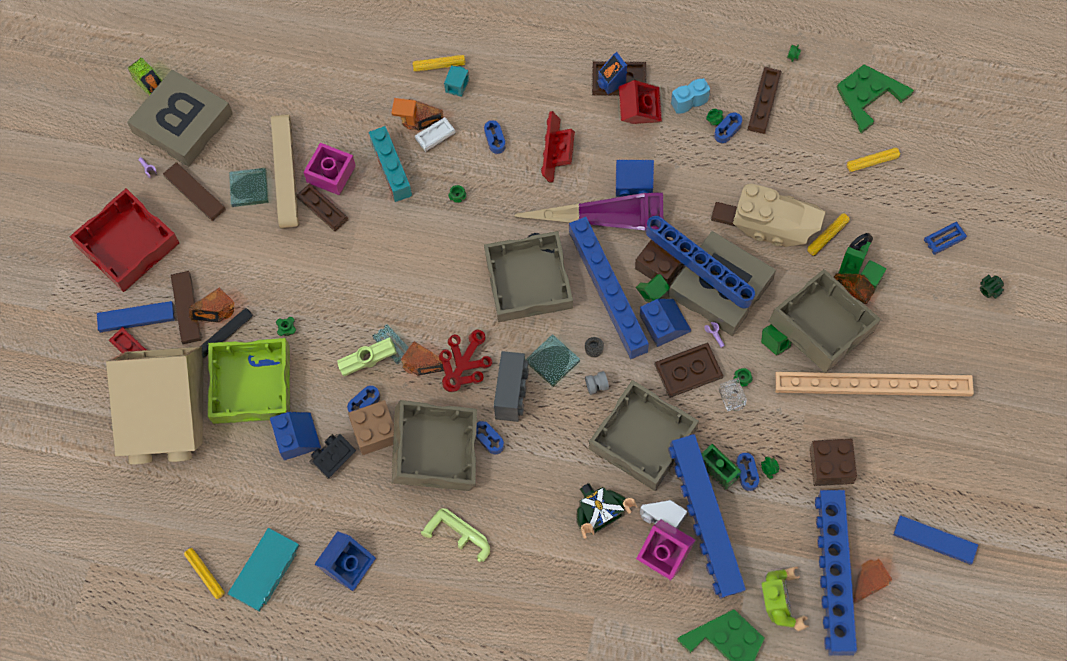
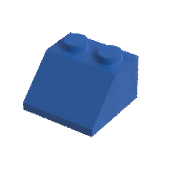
M616 160V197L653 193L654 160Z
M656 299L640 307V317L657 347L691 332L674 299Z
M287 412L270 418L278 449L284 461L313 452L318 448L321 449L310 412Z
M337 531L314 565L349 590L354 591L376 557L351 536Z

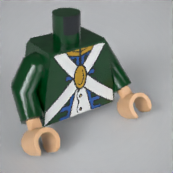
M588 483L580 488L584 498L579 501L576 523L582 532L583 538H586V533L590 532L592 535H595L598 531L622 518L625 510L630 514V507L634 506L637 508L638 506L633 498H626L615 491L606 490L604 487L594 491L591 484Z

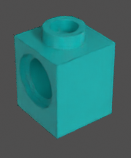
M451 65L444 81L445 92L462 97L469 81L468 70L461 66Z

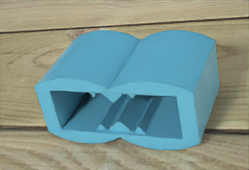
M694 80L689 85L680 86L672 92L671 105L677 114L685 113L692 107L704 105L709 100L710 87L706 80Z

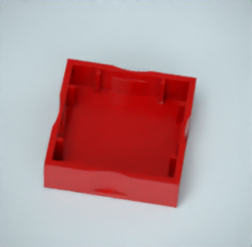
M127 188L111 200L99 214L89 219L69 236L74 245L123 292L179 244L175 233L158 217L152 215L143 203Z

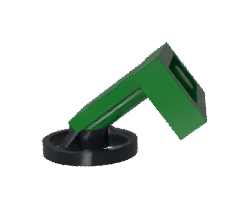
M870 233L860 235L850 244L846 250L838 275L856 281L873 240Z

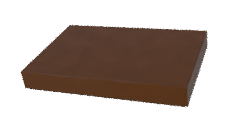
M593 61L592 95L619 96V89L607 94L598 85V72L607 61ZM625 62L627 64L626 83L634 80L646 83V62Z
M708 342L654 363L669 398L723 378V373Z

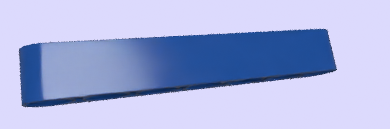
M652 216L648 219L646 235L737 306L741 308L751 306L755 297V290L752 286L661 217ZM651 226H657L659 229H652ZM667 237H671V238H673L674 240H673V241H669V240H667L666 238H667ZM684 248L687 249L689 252H683L680 249ZM696 260H701V261H703L704 263H703V264H699V263L696 262ZM712 271H715V272H717L719 275H717V276H716V275H713V274H711V272H712ZM726 283H731L734 287H728ZM741 295H747L749 299H744Z

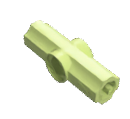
M389 337L369 347L363 346L357 352L337 360L338 367L345 377L365 367H373L377 362L397 354L392 339ZM370 353V354H371L370 358H369L368 360L364 361V360H363L364 356H365L366 354Z

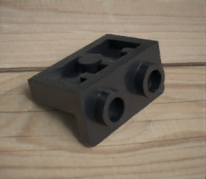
M341 434L330 435L325 440L326 445L322 449H316L311 454L312 459L309 462L327 479L356 451Z

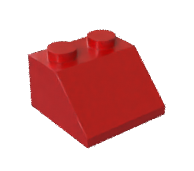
M636 80L619 86L621 121L631 124L662 122L660 89L658 86Z

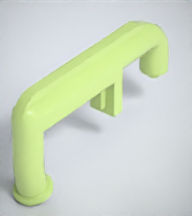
M445 508L438 510L424 530L421 531V535L431 538L432 532L442 521L462 535L457 542L458 548L462 549L470 540L482 549L477 555L478 562H484L490 553V546L485 536Z

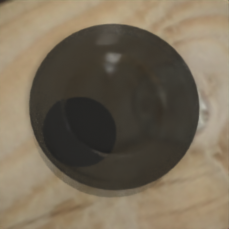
M591 337L585 342V352L590 357H598L603 353L604 343L600 338Z

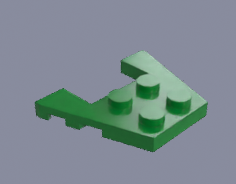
M865 64L837 84V90L845 105L848 106L860 133H863L874 124V120L863 109L877 98L889 91L902 103L914 92L912 88Z
M735 609L693 629L677 639L690 654L704 639H707L728 661H754L764 641V637Z

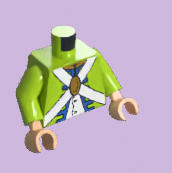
M798 567L768 572L766 582H762L766 611L771 621L779 626L794 627L797 631L808 628L809 626L803 622L808 619L806 616H801L797 619L792 617L786 580L790 581L800 578V576H795L794 570L798 569Z

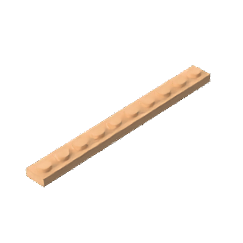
M775 373V393L971 397L974 394L972 375Z

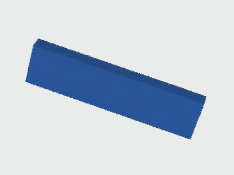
M172 301L97 313L99 333L119 330L122 327L126 329L175 321L174 304Z
M901 515L898 518L893 536L970 565L973 563L978 544Z

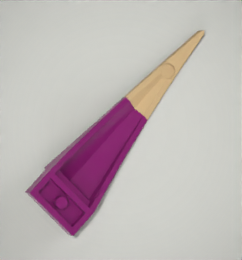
M641 193L518 213L514 216L569 223L587 217L590 225L646 231L647 221L650 217L659 216L664 219L663 193ZM651 226L652 229H659L657 226Z

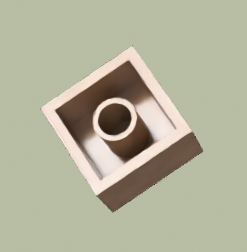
M385 400L348 413L362 456L393 445L394 424Z

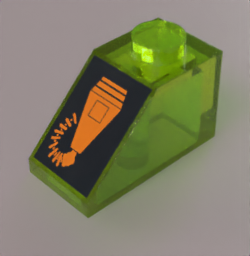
M142 57L128 67L132 79L149 96L162 82L154 69Z

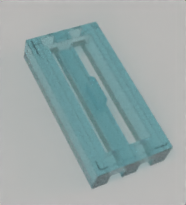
M388 324L384 326V329H380L379 333L372 335L373 339L378 343L382 341L380 339L381 336L384 339L389 338L386 334L388 332L404 349L405 353L394 343L396 352L400 357L397 358L395 354L390 357L396 364H399L412 353L411 349Z

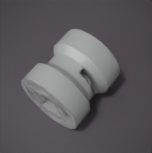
M604 371L597 373L595 376H585V382L590 395L597 393L598 390H609L608 380Z

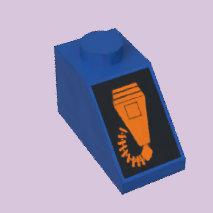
M618 52L614 53L598 72V85L607 94L619 89L620 85L626 84L627 64Z

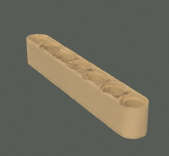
M290 114L271 116L278 223L280 229L299 226L291 118Z

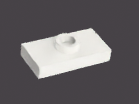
M444 117L415 135V139L426 152L455 134V129Z

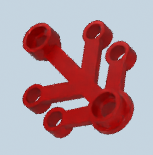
M477 329L470 333V344L463 356L459 348L460 337L454 334L448 338V344L451 346L456 368L453 371L449 361L452 358V353L447 349L440 352L439 359L443 364L445 372L442 386L446 391L456 392L460 389L461 385L469 383L479 384L483 381L484 376L480 371L474 372L471 376L460 377L463 371L477 368L487 369L492 365V359L489 356L469 362L477 346L484 343L486 339L483 331ZM452 338L456 340V344L452 342ZM443 353L448 356V359L443 357ZM483 360H486L488 365H485ZM475 375L479 376V380L475 379ZM450 379L454 381L455 385L450 383Z

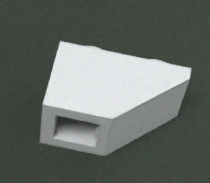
M669 500L642 505L640 515H642L641 518L647 523L656 524L662 519L678 529L685 520L687 511Z

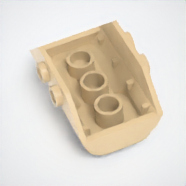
M747 184L743 187L733 224L756 241H766L775 246L788 247L806 244L812 234L820 231L826 211L820 209L816 204L797 200L792 196L779 195L774 189L756 184Z

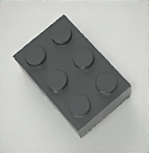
M501 351L494 399L496 420L519 422V415L523 416V399L526 397V379L528 380L529 361L525 360V353Z

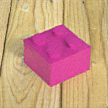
M320 143L303 173L307 183L340 195L356 165L353 155Z
M660 519L653 525L636 559L669 580H672L679 573L696 540Z

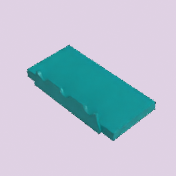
M268 528L227 594L260 612L263 605L269 601L297 555L295 552L300 545Z

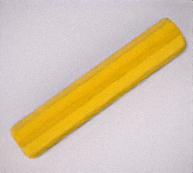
M456 55L413 61L414 71L451 67V65L461 66L465 65V56Z
M895 147L848 161V171L853 172L899 158L900 151Z
M845 213L841 214L808 246V253L812 256L816 255L849 222V216Z
M193 548L186 550L184 556L216 599L224 596V590Z

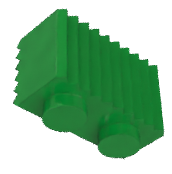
M711 444L701 453L707 473H710V476H713V479H716L721 484V487H724V490H727L739 479L741 470L715 445Z

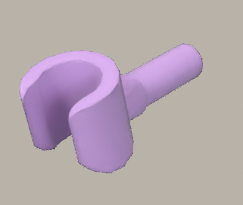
M142 157L138 159L144 166L148 178H151L148 173L151 170L157 174L153 165H148Z
M711 322L713 326L712 331L708 325H705V331L713 334L719 346H725L718 333L719 325Z

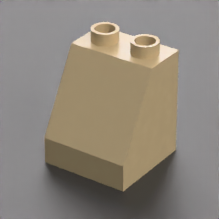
M202 347L130 351L106 361L115 456L128 455L129 464L152 462V454L167 453L168 461L171 462L192 459V451H195L203 444L204 367Z

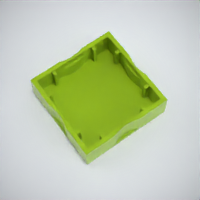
M286 338L264 339L253 342L208 343V370L210 374L208 418L213 424L270 420L271 417L290 412V345ZM249 355L254 356L251 357V361H254L255 364H258L259 360L265 359L280 362V364L254 367L250 365L248 357Z

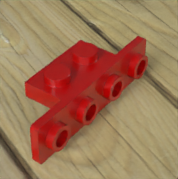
M549 111L547 119L545 150L543 151L544 159L543 166L541 167L542 176L549 183L554 182L555 167L572 164L575 137L573 129L560 130L561 120L554 111Z

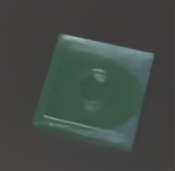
M266 168L229 172L232 207L269 203Z
M552 334L526 361H529L528 365L554 387L580 362V359Z

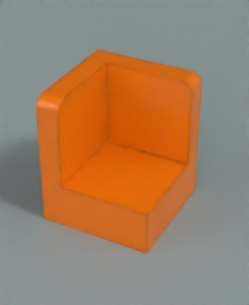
M394 98L392 116L406 117L407 125H415L418 111L416 100Z

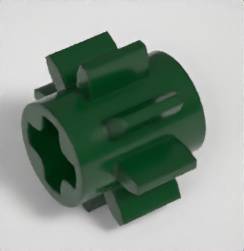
M988 274L980 282L982 285L980 291L987 298L993 296L996 299L1004 291V282L996 275L991 278Z

